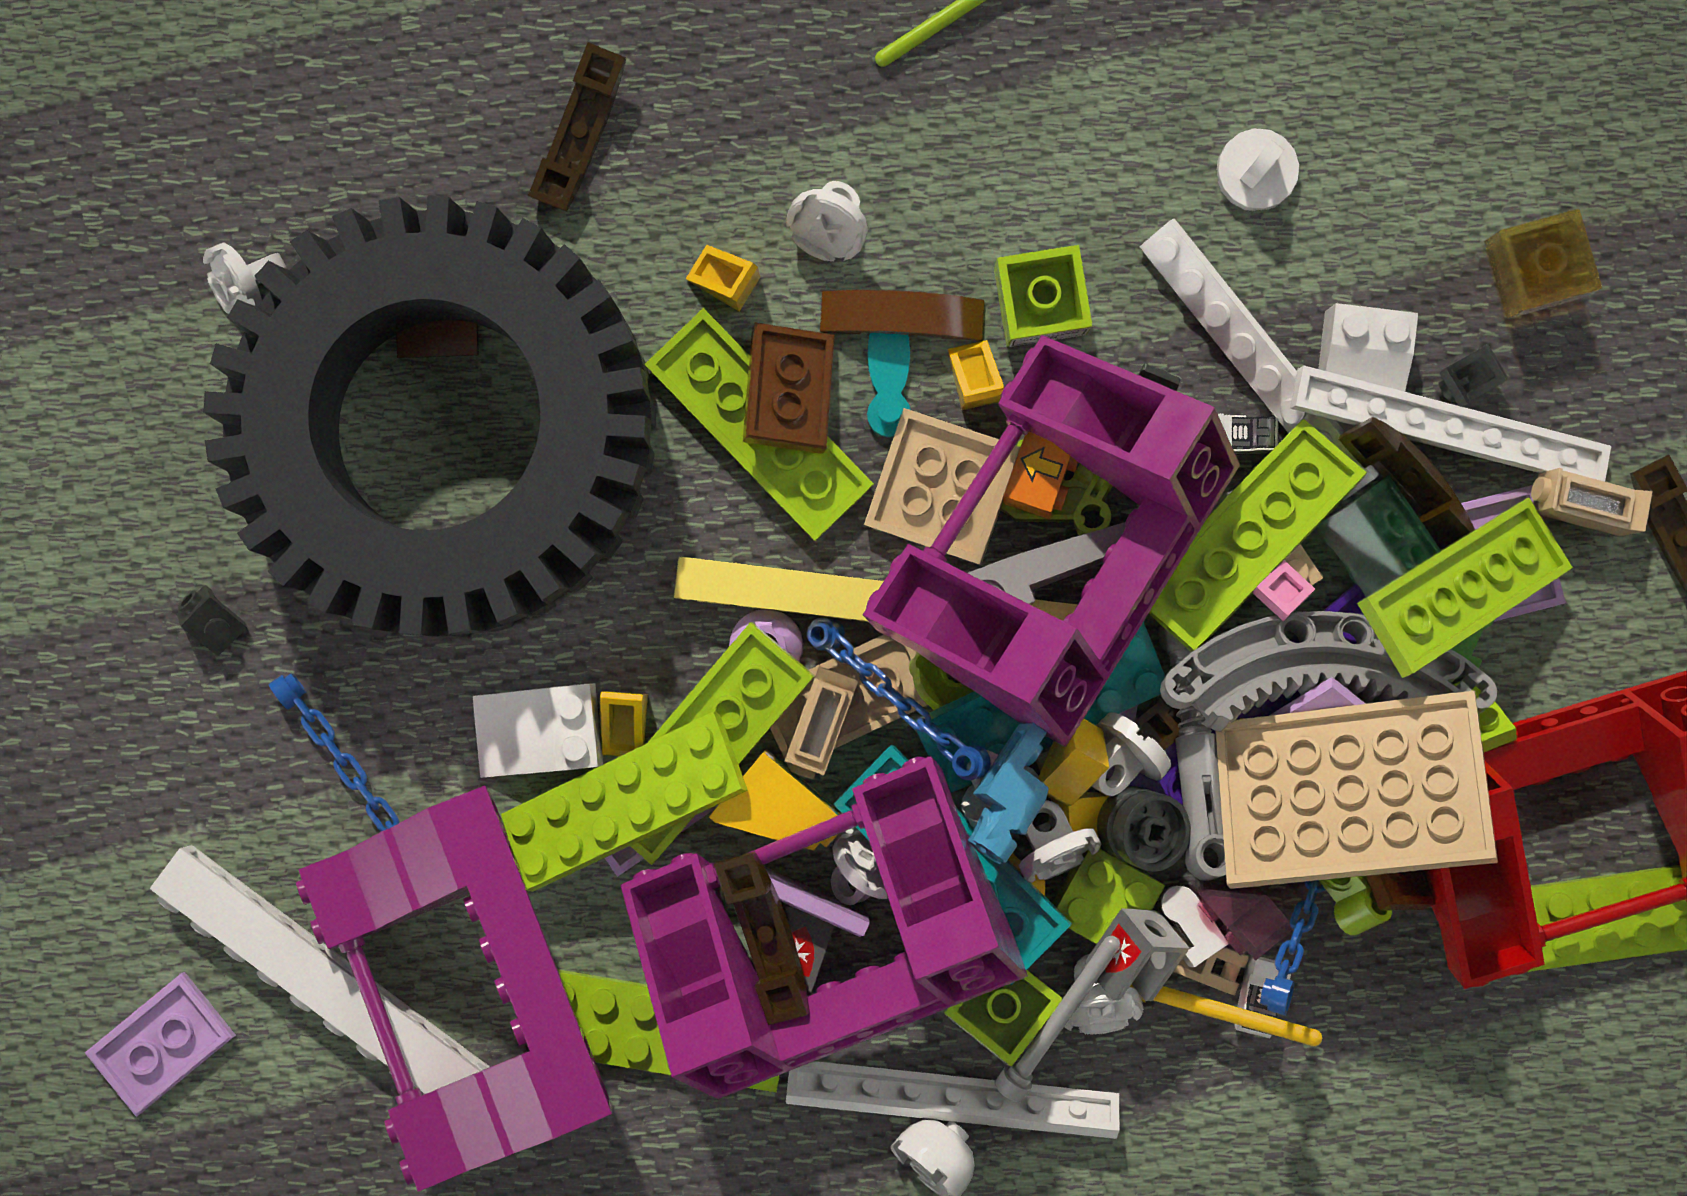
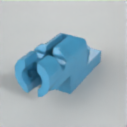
M1035 723L1018 725L973 792V795L990 808L985 807L968 842L984 856L999 864L1001 862L1005 864L1017 847L1011 834L1025 835L1030 824L1046 801L1049 788L1024 769L1025 765L1027 767L1030 766L1040 755L1043 749L1040 742L1047 733Z

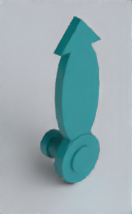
M870 333L867 355L871 382L877 395L868 406L867 419L869 426L875 433L882 437L891 438L895 435L903 408L911 410L910 405L901 394L909 373V336Z

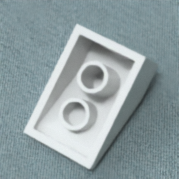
M1334 304L1325 311L1319 370L1405 392L1414 355L1418 313ZM1337 421L1345 432L1356 426Z
M595 683L473 696L480 778L591 768L603 765Z

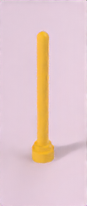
M1163 986L1153 999V1001L1306 1045L1318 1046L1322 1042V1034L1316 1029Z

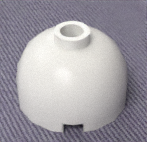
M921 1120L910 1125L891 1145V1150L898 1160L904 1164L906 1159L910 1158L912 1160L910 1162L911 1167L920 1175L917 1178L939 1196H961L973 1177L975 1167L973 1152L965 1143L969 1135L953 1121H949L947 1125H944L936 1120Z

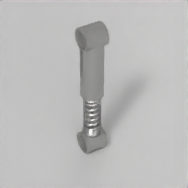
M1160 625L1157 638L1160 646L1170 656V666L1174 668L1191 651ZM1185 678L1181 683H1176L1177 689L1174 692L1178 695L1182 692L1187 693L1191 683ZM1191 705L1188 708L1180 709L1176 714L1181 719V723L1178 724L1180 737L1175 738L1183 807L1188 814L1191 828L1188 850L1185 854V863L1192 876L1199 880L1209 881L1226 875L1216 734L1211 733V728L1208 729L1202 724L1206 718ZM1206 847L1213 849L1218 855L1219 860L1216 868L1208 866L1204 861L1203 852Z

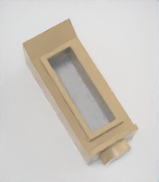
M1556 468L1538 474V478L1532 486L1531 497L1534 506L1541 516L1616 536H1625L1646 531L1653 491L1634 490L1563 471V468Z
M821 666L818 667L785 758L786 762L792 764L791 772L810 779H814L816 773L825 774L858 680Z

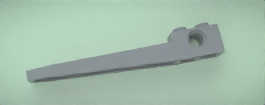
M1231 492L1223 493L1211 513ZM1126 522L1020 553L968 572V574L1032 605L1035 602L1032 590L1103 564L1106 551L1112 544L1118 542L1125 530Z

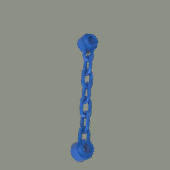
M831 617L817 618L811 623L807 631V637L811 645L817 650H826L840 663H848L859 673L861 682L875 695L886 697L897 707L900 717L912 728L919 732L924 731L937 742L938 750L952 762L955 773L961 779L975 780L985 776L991 766L988 752L979 745L966 746L954 734L943 732L931 722V716L927 710L914 699L903 697L892 687V682L885 673L876 665L865 663L854 653L853 646L844 638V628L839 620ZM821 628L824 630L823 640L820 638ZM842 644L847 648V650H841L839 654L835 651V649L840 647ZM873 672L885 682L879 684L878 688L866 678L872 676ZM911 707H914L924 718H919L916 723L904 711H909ZM951 741L959 747L954 756L944 747L949 746ZM966 756L971 761V767L969 770H967L965 767L964 761Z
M293 673L286 677L282 674L269 683L270 689L287 710H290L295 705L300 709L303 714L301 718L303 728L317 745L327 746L335 757L333 762L334 769L349 789L359 790L367 801L366 812L378 830L382 832L399 824L398 816L387 801L381 797H374L365 786L367 775L351 754L341 753L333 742L335 732L323 714L316 709H309L304 703L301 696L306 693V690ZM314 716L318 718L328 732V735L322 733L321 739L307 722L308 720L313 723L315 721ZM347 760L361 777V779L357 776L354 777V784L340 767V764L343 767L347 766ZM379 804L382 805L393 820V823L389 820L386 821V827L383 826L372 808L376 811L379 810Z
M1319 880L1312 881V883L1311 881H1305V886L1309 890L1306 900L1296 904L1290 919V925L1294 929L1291 940L1282 943L1275 959V967L1279 973L1275 980L1266 978L1260 1004L1268 1006V1011L1286 1016L1289 1010L1295 982L1288 980L1287 975L1293 974L1299 968L1304 954V949L1300 944L1302 934L1310 931L1316 921L1319 909L1314 902L1317 893L1326 890L1323 885L1319 886ZM1302 907H1304L1305 914L1308 915L1311 912L1306 926L1303 918L1297 921ZM1288 947L1290 955H1294L1296 953L1294 962L1291 967L1289 960L1285 959L1282 962L1285 951Z

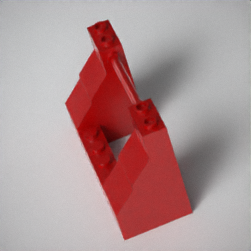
M1687 670L1514 722L1512 724L1516 727L1517 739L1484 752L1498 863L1423 870L1435 899V905L1432 906V909L1440 926L1448 969L1464 989L1481 987L1490 981L1510 975L1524 974L1530 969L1545 965L1542 947L1546 946L1545 942L1682 900L1687 902ZM1630 754H1633L1650 788L1653 802L1679 854L1682 879H1679L1677 885L1540 926L1536 918L1513 790L1528 785L1545 784L1551 778L1568 773L1585 772L1591 766L1607 761H1621L1628 758Z

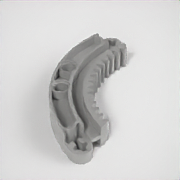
M1332 611L1293 612L1284 622L1275 615L1233 628L1214 637L1186 656L1169 671L1160 688L1162 698L1168 705L1177 709L1188 708L1192 705L1206 718L1202 724L1208 729L1211 728L1218 732L1223 731L1229 722H1234L1241 713L1244 715L1248 713L1254 705L1257 708L1261 707L1267 699L1275 702L1282 693L1286 698H1291L1297 690L1302 696L1331 677L1355 696L1362 692L1364 703L1366 704L1370 703L1375 697L1379 699V702L1471 691L1476 686L1481 690L1479 698L1476 699L1478 714L1489 708L1497 698V688L1493 680L1452 649L1415 673L1402 678L1364 615ZM1284 631L1294 633L1298 637L1299 643L1291 642L1286 637ZM1343 632L1351 634L1357 644L1349 643L1344 638ZM1462 674L1466 676L1464 679L1460 681V683L1456 687L1453 684H1451L1454 680H1457ZM1187 678L1191 683L1187 693L1182 692L1178 695L1173 690L1176 683L1179 684Z

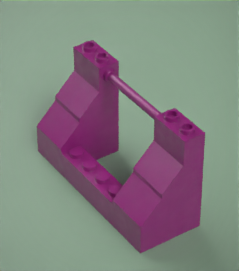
M1042 335L1035 347L1026 353L1023 365L1013 381L1009 382L1002 391L1001 400L998 405L1007 417L1006 423L1008 426L940 533L931 547L926 546L923 551L907 544L902 554L893 560L889 574L880 588L873 592L868 599L866 610L862 615L877 631L918 652L1022 724L1035 723L1047 732L1046 737L1066 747L1240 464L1215 407ZM1028 432L1053 442L1095 475L1105 479L1139 505L1138 509H1134L1129 514L1125 530L1118 542L1112 544L1106 551L1103 566L1096 577L1086 583L1082 591L1081 601L1073 614L1067 615L1063 621L946 563L947 559L944 557L1022 434L1027 435Z
M932 756L927 758L916 757L906 761L902 768L896 771L869 776L863 781L862 785L852 788L857 802L851 806L852 810L751 851L756 852L764 865L859 826L860 829H866L906 952L894 957L893 963L881 968L879 966L863 968L855 973L856 978L846 982L833 981L819 986L816 994L807 997L809 1014L806 1016L768 1025L755 988L759 978L742 941L724 909L719 891L721 885L714 863H709L697 853H686L673 858L671 864L657 870L647 869L640 871L633 876V880L621 884L672 1078L720 1099L1028 977L1007 917L985 874L974 847L968 842L969 836L957 813L944 773Z
M485 785L426 808L344 852L298 869L302 879L296 882L298 893L304 905L311 903L316 919L310 921L314 936L319 945L326 943L327 949L334 950L340 948L341 954L347 953L346 955L397 1092L400 1094V1096L395 1097L398 1106L388 1110L390 1118L384 1122L392 1144L400 1143L405 1159L399 1161L408 1185L415 1183L417 1191H422L461 1173L552 1140L612 1114L613 1106L582 1028L580 1029L521 877L519 865L515 861L495 801ZM463 898L472 923L480 920L486 935L479 939L487 963L496 961L501 977L495 979L494 982L502 1003L511 1002L517 1016L516 1019L510 1021L519 1046L527 1043L529 1051L422 1095L420 1088H413L411 1076L361 946L365 945L364 937Z

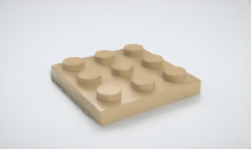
M903 408L864 525L931 547L999 439ZM1015 445L947 551V554L982 565L1003 504V495L1021 448L1020 446Z

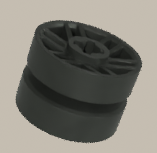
M1128 786L1119 794L1109 796L1102 805L1097 819V834L1104 850L1118 860L1146 871H1161L1174 865L1184 854L1190 839V821L1184 807L1172 797L1138 786Z

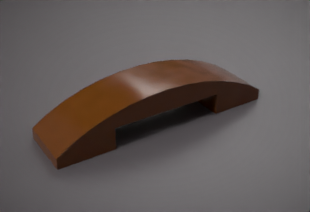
M822 291L820 332L939 336L941 339L982 341L984 300L912 291Z

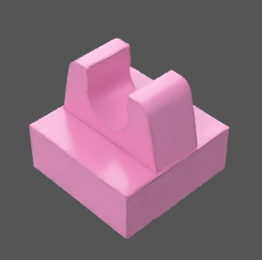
M1283 561L1256 587L1253 594L1284 622L1312 594L1315 588L1287 562Z

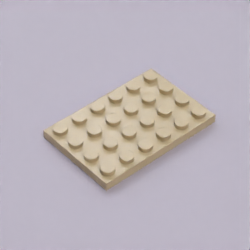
M1474 690L1240 719L1232 723L1229 722L1223 731H1216L1226 878L1230 889L1498 863L1477 700Z

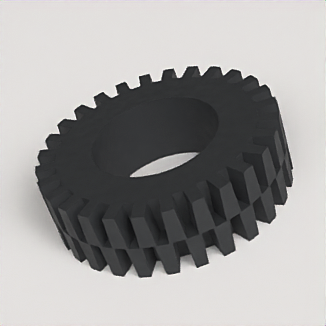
M428 195L427 210L417 211L401 197L379 200L381 218L375 220H368L352 208L335 214L332 218L339 235L326 241L311 231L306 230L290 241L301 257V260L291 269L287 270L268 260L255 274L254 277L269 290V293L258 307L239 299L235 302L227 318L244 331L237 349L215 344L210 364L228 377L225 392L205 391L203 413L223 424L222 438L205 440L208 462L227 471L230 477V483L215 488L223 509L245 518L248 525L237 532L238 536L249 551L269 557L275 563L267 572L283 586L304 591L310 595L306 601L307 603L325 613L352 619L351 624L403 635L446 638L469 637L470 633L497 632L514 627V621L526 616H540L557 607L554 600L567 591H579L594 578L590 571L602 557H613L623 543L619 533L628 517L637 518L644 501L640 488L644 474H652L655 453L650 445L651 428H657L656 408L649 395L648 383L651 380L648 369L645 366L646 362L636 345L634 334L601 281L593 277L583 261L565 244L561 248L555 245L541 227L525 218H522L519 225L511 223L496 206L476 201L474 211L471 213L464 211L449 196ZM438 320H460L476 323L492 329L516 343L530 365L540 401V426L534 453L525 472L514 488L499 503L480 516L462 524L442 529L412 530L400 528L383 518L369 506L359 494L348 475L341 454L339 440L340 413L345 393L353 376L364 360L377 347L396 335V333L421 323Z

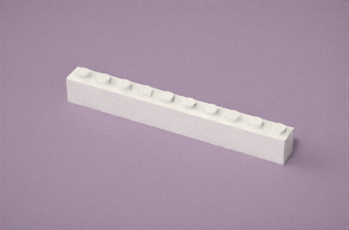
M190 845L179 848L150 887V890L159 895L158 902L169 911L174 913L180 911L191 919L190 925L201 935L208 938L214 936L225 945L224 951L230 957L239 962H245L246 960L257 968L258 977L265 983L273 987L279 985L291 994L290 1000L296 1006L307 1012L313 1010L324 1018L323 1024L328 1030L338 1036H344L345 1034L357 1043V1050L363 1056L372 1061L379 1059L387 1065L350 963L334 950L327 949L326 944L322 943L319 945L315 936L194 846ZM375 982L413 1085L416 1088H420V1091L424 1094L490 1067Z

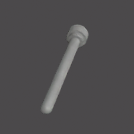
M1108 936L1104 939L1020 1061L1014 1063L1012 1067H1004L995 1080V1086L1003 1096L1014 1102L1023 1101L1032 1088L1031 1081L1033 1076L1031 1073L1119 950L1120 941L1117 937Z

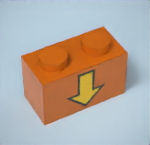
M1028 432L1024 436L1003 495V504L1050 520L1053 510L1062 511L1069 487L1062 484L1067 470L1075 473L1079 462L1053 442Z

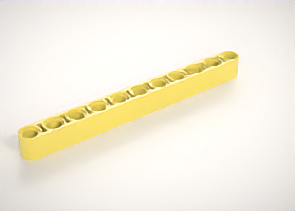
M679 557L674 598L869 622L862 614L866 610L868 599L873 592L880 588L884 581ZM1035 600L1032 606L1062 621L1067 615L1073 614L1078 606L1077 604Z

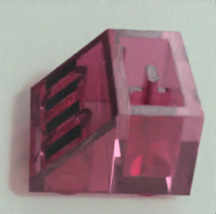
M1197 878L1190 883L1197 891L1195 895L1200 900L1197 905L1212 923L1220 918L1224 925L1219 930L1240 956L1247 951L1256 961L1294 930L1287 918L1258 886L1230 889L1227 881H1205Z

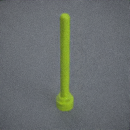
M986 0L954 1L880 50L875 56L876 64L881 67L889 65Z

